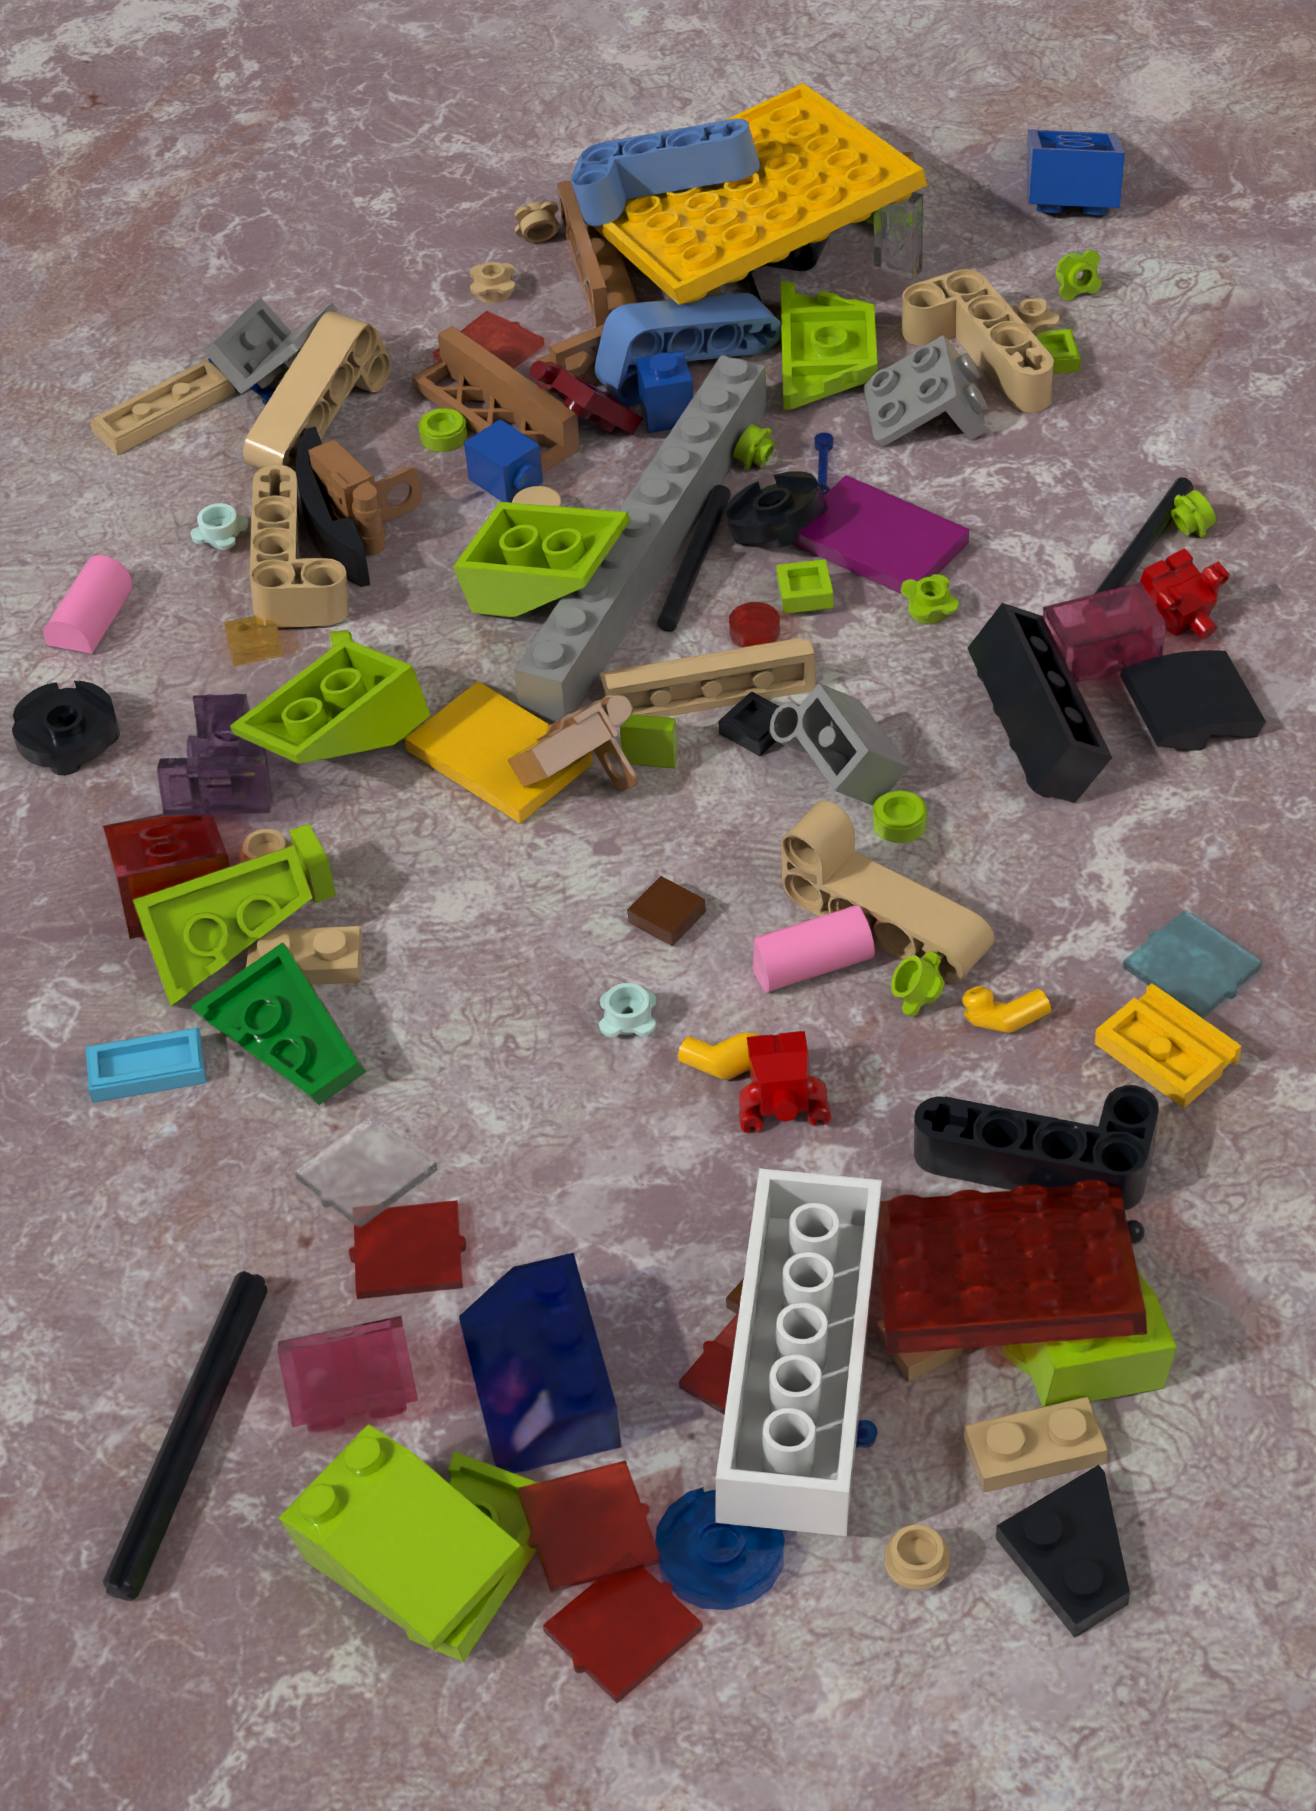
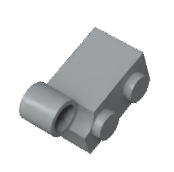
M821 683L817 684L801 705L793 702L783 703L775 710L771 717L770 733L775 741L808 753L836 792L870 805H874L880 796L888 793L910 768L859 699Z

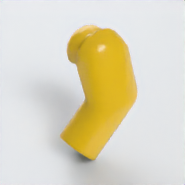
M977 986L967 990L962 999L963 1005L966 1008L963 1015L968 1022L975 1027L1002 1033H1013L1051 1013V1006L1047 996L1042 990L1037 988L1008 1003L994 1001L991 989Z
M742 1032L716 1045L693 1036H687L680 1046L678 1061L718 1079L730 1080L750 1070L747 1037L760 1035L755 1032Z

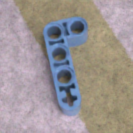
M730 119L594 144L585 149L579 156L571 177V185L584 222L590 226H600L617 219L623 212L627 199L741 180L757 172L760 168V161L749 123L744 119Z
M750 293L707 296L699 301L684 303L680 306L674 300L621 305L608 315L604 323L594 365V373L596 378L616 400L626 407H632L639 404L637 358L678 351L684 352L686 361L715 359L721 355L734 357L761 354L773 348L782 335L781 322L757 297Z

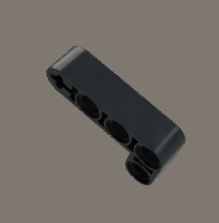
M1137 1085L1117 1087L1108 1094L1104 1102L1099 1126H1093L951 1097L936 1096L926 1099L919 1104L915 1111L914 1158L918 1166L934 1175L1022 1193L1036 1188L1044 1191L1047 1198L1111 1211H1124L1136 1206L1144 1195L1155 1149L1159 1103L1156 1097L1143 1087Z

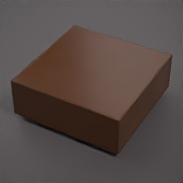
M662 876L627 909L628 923L670 946H673L706 912L704 898Z

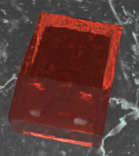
M209 804L103 826L129 939L140 937V939L147 941L133 899L230 867L228 854Z

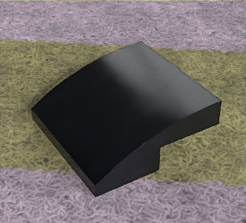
M1200 650L1162 655L1126 666L1119 675L1157 747L1203 750L1212 734L1257 737L1266 723L1226 651Z

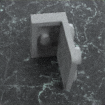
M260 297L247 307L204 350V353L240 394L256 383L263 389L282 373L283 370L279 365L283 363L290 368L320 318L328 311L336 312L338 309L331 302L291 332Z
M943 334L932 342L919 346L913 353L888 368L877 371L865 383L864 390L873 437L878 444L886 446L945 411L970 441L985 433L987 429L982 411L987 409V404L981 391L976 386V380L980 378V374L972 358L967 353L960 355Z

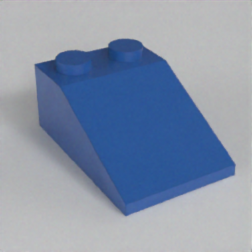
M1028 129V203L1037 204V211L1048 213L1063 212L1064 206H1082V213L1105 215L1109 213V208H1120L1125 152L1116 133Z

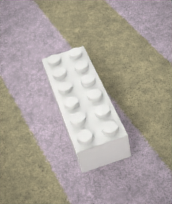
M759 1168L716 1472V1523L847 1536L879 1230L882 1180Z

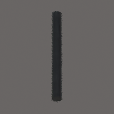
M1179 477L1175 480L1089 599L1088 605L1093 612L1104 614L1171 522V511L1176 508L1174 498L1177 495L1185 496L1193 491V484L1190 480L1184 477Z
M716 485L710 493L657 620V625L664 631H674L681 618L730 499L731 492L726 486Z

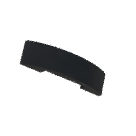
M316 427L307 428L297 450L296 476L308 534L323 558L334 559L345 566L347 580L359 587L370 585L364 545L352 516L336 521L331 519L312 471L309 450L321 445L322 442Z

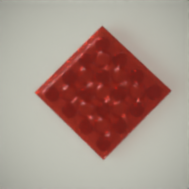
M1083 1180L1072 1186L1044 1188L1039 1185L1030 1184L1016 1187L1010 1191L982 1193L978 1190L968 1189L948 1196L921 1198L917 1195L905 1194L896 1196L891 1200L880 1201L878 1244L886 1354L1147 1334L1146 1309L1120 1187H1109L1108 1184L1100 1180Z

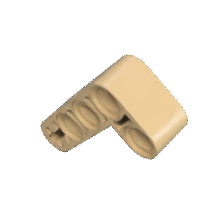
M961 269L915 283L903 291L902 336L904 340L910 344L921 346L932 342L943 334L948 340L956 337L1016 410L1035 413L1048 408L1052 401L1054 359L984 275L975 270Z
M328 311L320 318L245 439L243 457L248 465L258 469L275 464L284 465L296 472L297 450L307 428L316 427L321 439L354 386L370 392H378L385 385L391 369V360L374 325L333 311Z
M284 465L265 466L254 474L252 487L249 576L254 619L266 627H315L338 624L347 617L349 611L345 566L339 561L328 558L299 559L300 507L296 472Z
M826 800L818 801L782 838V882L788 896L797 905L819 917L860 905L869 924L874 946L901 960L911 955L923 959L926 953L930 951L935 952L941 957L938 968L944 982L957 984L964 979L993 946L995 941L994 932L981 916L855 852L853 822L848 814L836 804Z

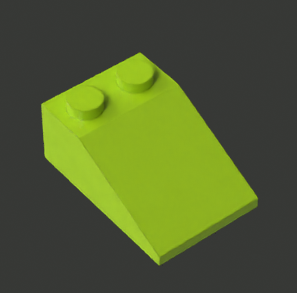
M499 502L453 566L471 612L516 617L586 587L630 522L629 513L625 511Z
M345 638L231 724L230 727L234 735L293 762L303 764L393 746L399 740L410 735L413 729L431 715L413 665Z
M1106 1228L988 1248L987 1256L1009 1317L1012 1319L1017 1339L1026 1357V1363L1042 1407L1088 1397L1089 1402L1164 1389L1177 1349L1176 1343L1155 1292Z
M369 1424L278 1517L309 1565L433 1650H436L524 1553L522 1546L411 1450Z

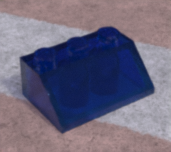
M574 1253L512 1267L459 1315V1322L495 1466L512 1473H518L621 1448L617 1405Z

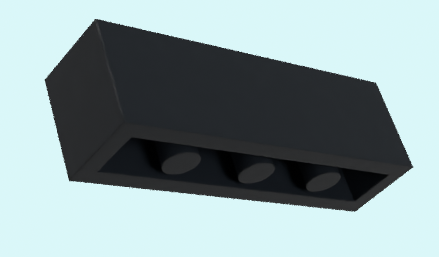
M1001 603L967 648L977 668V676L983 682L993 703V710L1001 720L1009 738V745L1019 759L1029 787L1042 797H1055L1076 803L1109 763L1112 756L1044 617Z

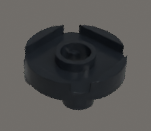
M802 471L783 472L773 475L776 484L761 489L757 481L738 492L729 501L725 511L728 517V526L736 544L771 542L773 547L782 548L796 542L800 537L799 530L809 525L828 510L827 502L816 478L812 474Z
M74 681L76 688L67 687L59 689L57 682L46 684L27 694L16 705L13 712L15 723L12 733L17 750L27 761L41 767H49L54 774L66 776L77 772L82 764L101 755L111 744L119 739L120 732L112 699L104 689L93 683ZM59 722H62L66 725L72 723L71 725L62 728H57L55 726Z

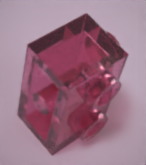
M1141 582L1043 607V617L1076 683L1121 672L1126 666L1163 655L1166 623Z
M402 1315L278 1341V1358L292 1427L307 1425L309 1432L326 1431L343 1425L345 1423L344 1416L369 1411L370 1418L372 1419L392 1417L407 1410L406 1403L418 1401Z

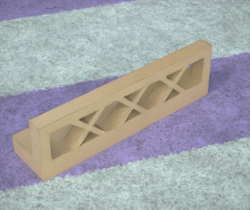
M802 637L599 673L604 697L623 695L631 703V714L669 717L736 705L751 691L765 699L811 692L816 687L815 652L811 640H802Z

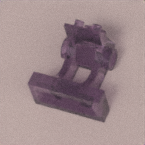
M238 693L193 695L197 735L188 736L187 758H160L157 766L163 816L270 813L273 799L266 749L234 735L230 727L231 724L250 711L247 695ZM230 778L231 784L211 785L212 779Z

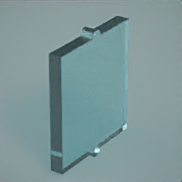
M1186 910L1181 912L1160 931H1151L1148 941L1123 962L1125 970L1147 985L1153 983L1201 1018L1207 1016L1226 998L1234 999L1237 995V989L1256 974L1262 965L1261 960Z

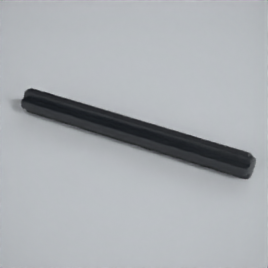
M242 1271L233 1279L103 1579L106 1593L114 1598L133 1601L141 1592L268 1292L265 1279L259 1274H250Z

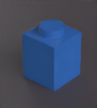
M684 352L658 353L654 356L637 358L639 404L648 433L671 430L694 397L693 380Z
M499 419L464 442L469 480L501 502L512 503L514 496L518 492L528 487L538 486L543 482L539 444L503 420Z

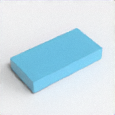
M199 1027L86 1046L88 1087L92 1103L207 1083L203 1041Z

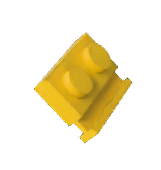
M1153 983L1146 987V993L1139 999L1134 997L1100 1025L1095 1032L1096 1046L1182 1108L1188 1106L1217 1081L1229 1064L1235 1065L1240 1061L1242 1048L1240 1044Z

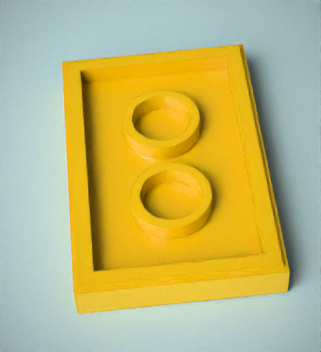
M479 681L470 686L405 738L407 752L520 824L593 764L592 751L550 777L523 787L508 759L537 742L538 738L546 734L549 724Z

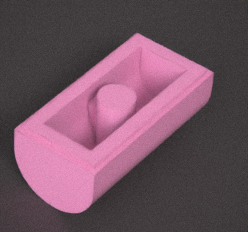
M95 555L87 560L44 627L43 634L47 646L89 654L94 652L133 589L131 576L120 562L104 555Z
M860 905L755 937L753 971L763 990L768 993L873 959L875 954L873 937Z

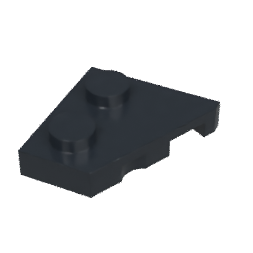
M1099 1465L996 1525V1540L1074 1638L1129 1604L1130 1589L1104 1470Z

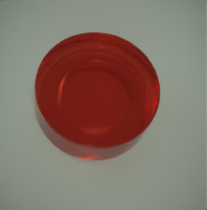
M748 602L739 605L729 616L730 638L733 643L741 648L776 642L780 636V615L773 606L763 602Z

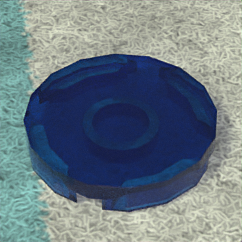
M704 1487L687 1492L667 1508L656 1528L655 1559L663 1582L679 1599L702 1609L731 1610L753 1603L773 1587L784 1567L785 1537L782 1530L716 1523V1490L704 1492Z

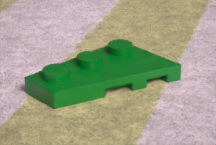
M283 942L190 1007L200 1018L318 1105L366 1073L365 1068L293 953Z

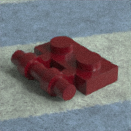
M536 361L530 367V376L536 380L537 385L541 389L549 393H559V396L565 401L563 403L564 406L586 420L589 418L611 433L618 426L634 434L643 420L641 416L611 395L601 391L584 378L572 374L554 362L544 363Z

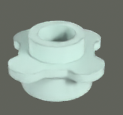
M211 504L199 512L197 516L199 527L192 529L190 534L194 543H208L211 547L227 550L235 546L238 534L248 528V520L243 515H237L235 509L228 504Z
M634 983L618 984L605 992L600 998V1006L605 1010L604 1018L599 1022L601 1033L607 1037H616L619 1034H637L643 1037L653 1033L656 1029V1021L651 1017V1009L656 1005L655 994Z

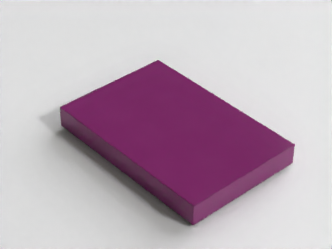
M845 475L824 495L828 510L809 525L799 530L800 537L793 545L901 594V585L904 581L908 579L919 581L922 578L939 574L969 543L970 529Z

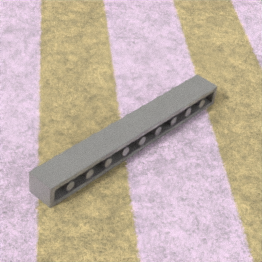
M723 355L719 357L619 509V511L629 513L630 522L586 587L567 594L560 599L515 667L518 705L521 708L549 723H554L567 714H572L579 709L600 676L599 673L605 668L703 513L713 487L722 483L736 459L733 457L740 437L749 425L755 424L758 426L767 411L765 365Z

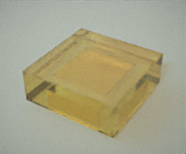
M257 615L224 622L233 666L282 657L283 651L277 624L271 620H265L266 626H264L263 619Z

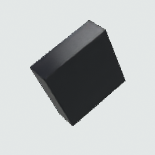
M751 691L718 721L719 734L761 756L776 742L770 733V721L773 713L779 706Z

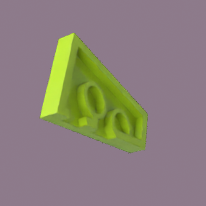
M295 845L133 899L169 1006L174 1005L187 995L189 991L229 963L231 959L249 945L260 939L312 899V895Z
M453 1451L448 1468L451 1476L449 1484L515 1539L524 1550L523 1555L435 1650L465 1662L566 1505L560 1490ZM405 1631L409 1640L420 1645H423L427 1648H430L429 1646L421 1642L419 1639Z

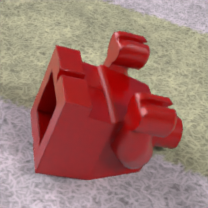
M1184 548L1168 556L1165 561L1160 560L1144 568L1133 599L1153 622L1173 635L1177 636L1192 628L1198 637L1203 640L1211 636L1217 629V625L1209 616L1217 603L1219 587L1227 582L1230 574L1219 561L1204 568L1202 573H1200L1192 562L1193 557Z
M805 1031L747 1037L751 1083L739 1092V1121L741 1130L744 1133H750L749 1127H755V1131L760 1132L764 1127L763 1116L775 1115L778 1120L787 1122L793 1120L798 1112L805 1111L808 1122L812 1126H817V1120L822 1119L823 1125L828 1124L831 1121V1112L827 1088L822 1080L810 1076Z

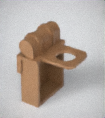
M335 439L309 450L312 471L331 518L336 521L352 516L364 545L365 554L375 555L382 552L385 548L384 538L386 537L383 523L415 509L422 501L418 471L413 467H407L375 482L374 475L369 473ZM398 483H408L409 493L407 498L398 505H388L387 495L391 488Z
M609 695L591 703L584 709L582 707L572 714L569 713L549 725L548 729H546V734L538 738L537 742L508 759L522 786L526 787L550 777L592 750L619 791L637 785L638 778L614 738L618 735L615 728L622 725L631 715V703L623 695ZM608 752L619 762L624 777L619 775L612 766Z

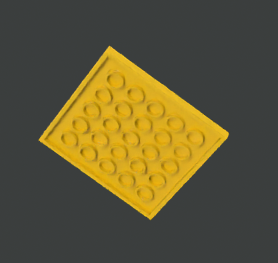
M801 83L726 119H744L749 123L760 161V168L753 175L737 181L627 199L623 212L617 219L610 223L593 227L680 306L684 303H693L701 300L706 296L707 292L725 283L740 281L750 271L760 266L779 262L785 259L791 251L808 243L820 242L829 237L831 232L849 223L864 221L871 216L872 212L890 203H899L907 200L913 192L927 186V181L922 167L809 86Z

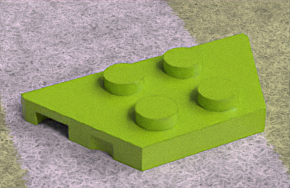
M780 281L783 410L795 409L859 386L870 380L878 371L874 304L857 299H844L838 294L820 290L817 298L796 293L794 282Z

